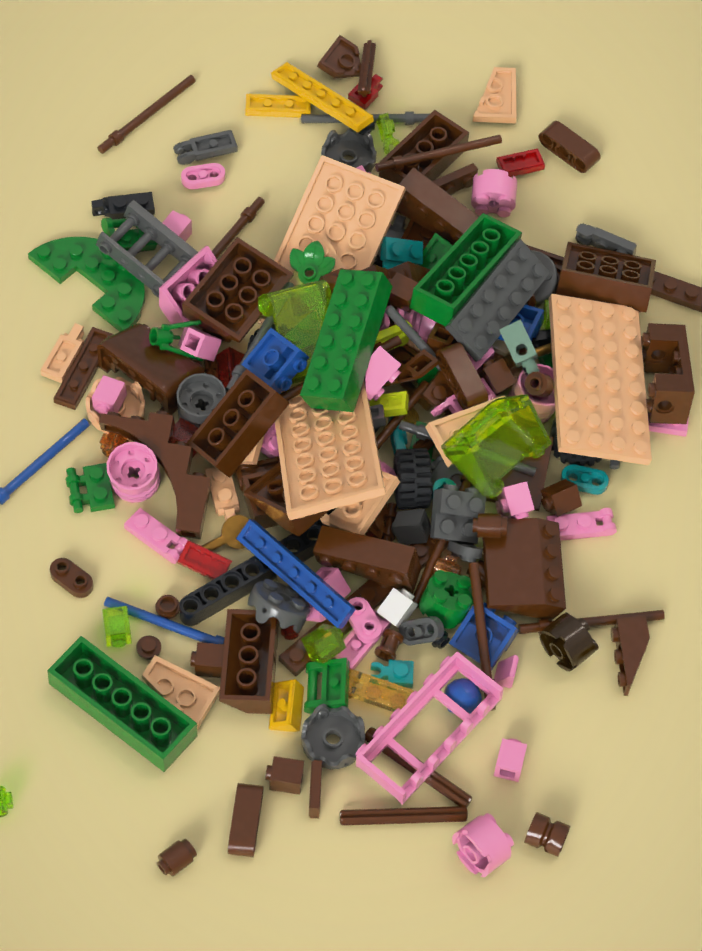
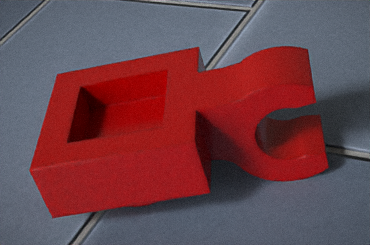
M377 74L372 77L371 92L367 94V97H362L361 94H358V83L348 93V99L365 110L378 97V92L383 87L380 84L383 78Z

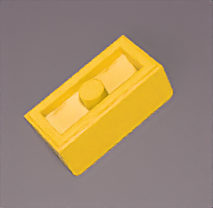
M296 679L275 682L273 709L269 721L270 730L300 731L304 686Z

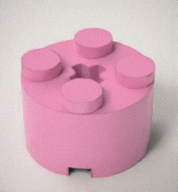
M487 169L483 171L482 175L478 176V173L474 175L471 205L475 209V213L479 216L482 213L486 215L488 213H495L500 217L510 216L511 211L516 206V177L513 175V178L508 176V172L499 169Z
M489 813L476 817L452 837L453 845L457 843L460 849L456 853L461 862L475 875L478 872L482 873L481 877H486L510 859L511 847L514 845L511 836L503 833L494 817Z

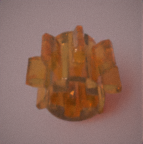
M109 431V434L103 433L99 442L101 444L100 449H103L102 453L109 458L111 452L116 447L129 442V440L123 437L122 434H115Z
M448 554L444 559L438 558L433 569V575L438 570L460 575L462 566L457 565L458 558Z

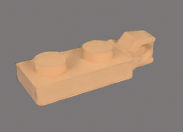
M75 323L69 334L60 335L41 368L42 376L60 383L63 382L83 346L84 326Z
M216 467L205 469V475L211 479L210 494L215 512L218 516L224 515L226 521L228 518L236 515V512H240L232 476L229 478Z

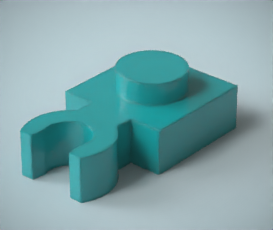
M389 660L388 666H384L379 662L371 663V670L379 671L380 674L371 675L370 682L380 683L383 680H388V687L413 688L414 661Z

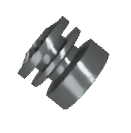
M206 373L193 374L179 384L176 394L179 422L182 427L189 433L194 434L226 395L225 387L218 378Z

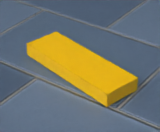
M246 94L245 115L301 118V115H307L311 112V103L300 96Z

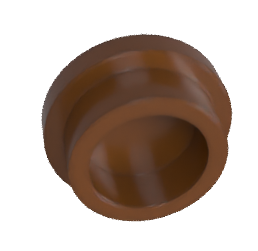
M164 595L156 602V613L161 617L171 619L180 612L179 601L172 595Z
M150 635L140 638L136 645L138 655L143 659L152 660L154 655L158 656L160 654L161 642L158 638Z

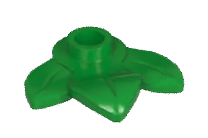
M314 241L305 248L304 252L293 248L290 253V264L298 272L301 283L309 286L320 281L322 276L333 271L335 258L324 257V249L321 243ZM309 270L314 272L311 277L305 275Z

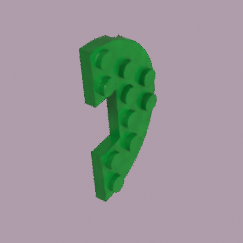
M90 237L60 238L42 244L28 253L29 260L59 284L63 283L77 271L105 294L92 304V309L118 331L121 332L138 322L143 305L145 304L144 283L109 255L102 253L96 245L98 239Z

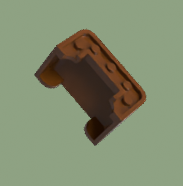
M137 323L104 339L97 345L100 369L106 373L111 370L117 373L120 370L150 392V399L152 401L157 399L162 407L159 411H166L170 415L178 410L176 392L179 384L193 374L205 372L204 367L199 362H194L186 356L168 350H160L159 346L151 345L149 341L151 329L146 324Z

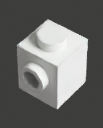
M393 588L376 612L399 628L403 622L409 619L418 604L413 601L415 596L406 589L402 588L399 591Z

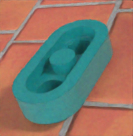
M568 465L562 470L561 480L567 479L577 484L578 491L595 495L604 493L609 483L608 475L604 471L579 465Z

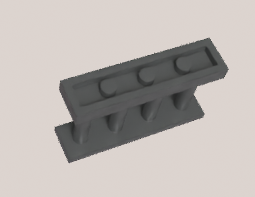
M133 200L125 211L124 217L127 218L125 222L110 237L102 231L96 245L102 253L113 258L150 288L155 296L159 297V288L193 258L198 251ZM132 226H137L144 234L126 251L117 242ZM150 240H154L162 248L144 265L135 256ZM168 254H171L179 260V263L162 280L152 271Z

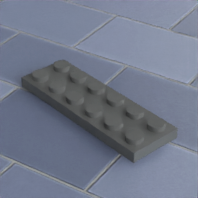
M521 239L516 241L445 328L457 342L463 345L466 352L475 362L482 359L501 335L499 329L511 323L548 277L550 271Z

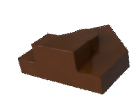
M339 35L319 61L317 67L333 78L360 77L361 61L358 46Z

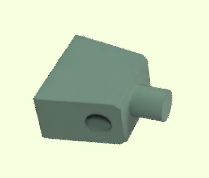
M521 319L499 329L517 368L522 366L526 376L532 372H539L540 370L535 362L539 357ZM522 348H526L527 353L525 355L519 354V351Z

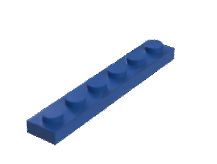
M249 519L236 539L334 626L342 629L356 608L259 523Z

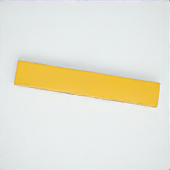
M288 62L271 72L273 80L356 132H360L374 122L373 115Z

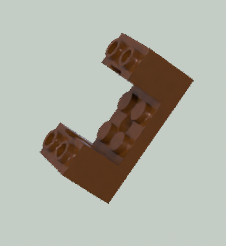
M648 323L647 332L642 334L644 372L655 373L653 383H649L648 386L649 399H646L649 423L687 424L695 390L686 326Z

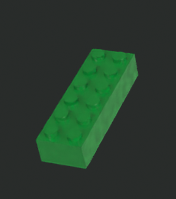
M482 213L413 288L410 309L446 326L512 245L521 239L522 232Z
M340 269L300 396L310 408L354 412L393 287L383 272Z
M82 636L47 670L49 684L163 772L172 765L198 736L197 723Z

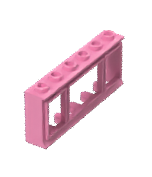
M458 651L452 657L447 656L442 661L439 671L435 675L431 673L425 679L424 686L418 692L415 690L411 693L406 701L407 704L402 709L398 708L393 712L390 717L391 721L385 727L380 726L373 734L371 742L368 745L364 743L356 752V767L362 769L402 805L502 699L504 688ZM458 671L488 695L471 714L441 691ZM435 697L462 719L463 722L423 764L397 743L394 738ZM387 746L417 770L402 787L398 786L371 763Z

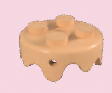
M116 377V380L125 382L127 396L121 406L122 409L118 413L121 414V417L131 418V416H140L144 418L145 399L140 384L136 381L130 383L122 377ZM101 378L94 382L91 392L86 397L87 416L92 425L98 430L108 434H115L101 430L99 425L100 414L93 408L92 396L101 381Z

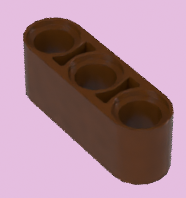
M553 121L538 135L539 141L545 148L580 173H586L601 159L599 151L593 145L559 121Z
M457 342L436 351V358L440 362L438 365L463 410L488 401V392L461 343Z
M244 783L237 784L228 842V854L254 857L264 786Z

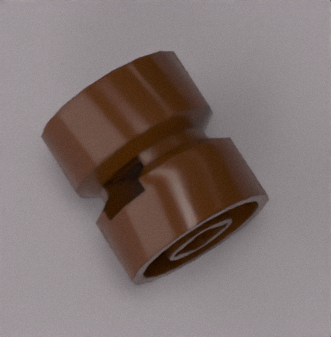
M536 812L524 843L535 848L544 846L545 852L558 857L571 826L560 821L551 823L550 817Z

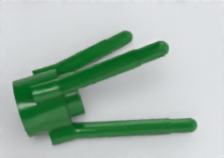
M201 320L162 324L161 327H153L150 330L149 341L151 345L159 346L160 350H168L203 361L202 358L169 346L173 340H180L181 338L179 335H173L171 329L200 325Z

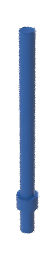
M82 419L4 488L0 487V504L3 505L10 498V494L90 426L89 422L86 419Z
M110 597L105 599L104 606L202 643L224 644L225 637L209 635Z

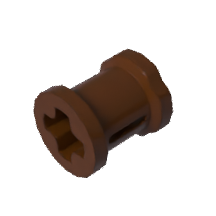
M385 629L382 634L381 644L376 647L374 653L378 658L389 662V660L396 659L395 653L399 644H402L404 637L393 629Z

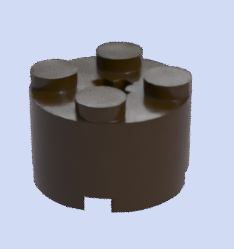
M567 612L541 631L540 641L544 650L550 657L555 655L559 659L556 664L566 671H572L599 649L598 644L588 632L590 630L588 623L582 618L577 620Z

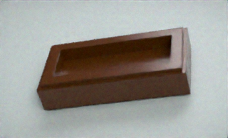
M313 760L311 762L310 818L319 819L322 760Z

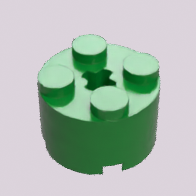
M443 570L436 571L430 578L419 601V608L423 616L426 614L428 617H438L445 629L455 628L458 624L462 623L473 605L470 578Z

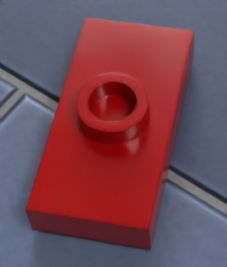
M538 148L497 157L496 159L499 170L508 172L509 177L545 169V163Z
M189 540L177 561L178 564L212 580L226 573L232 562Z

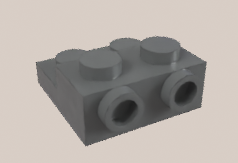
M448 484L443 485L441 489L434 490L430 538L478 544L477 532H473V518H478V513H485L486 495L479 494L480 489L465 488L464 492L458 491V486Z

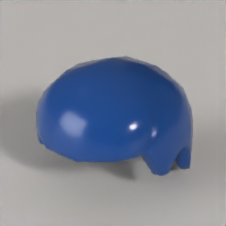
M456 679L445 687L444 694L469 714L482 701L479 687L469 679Z

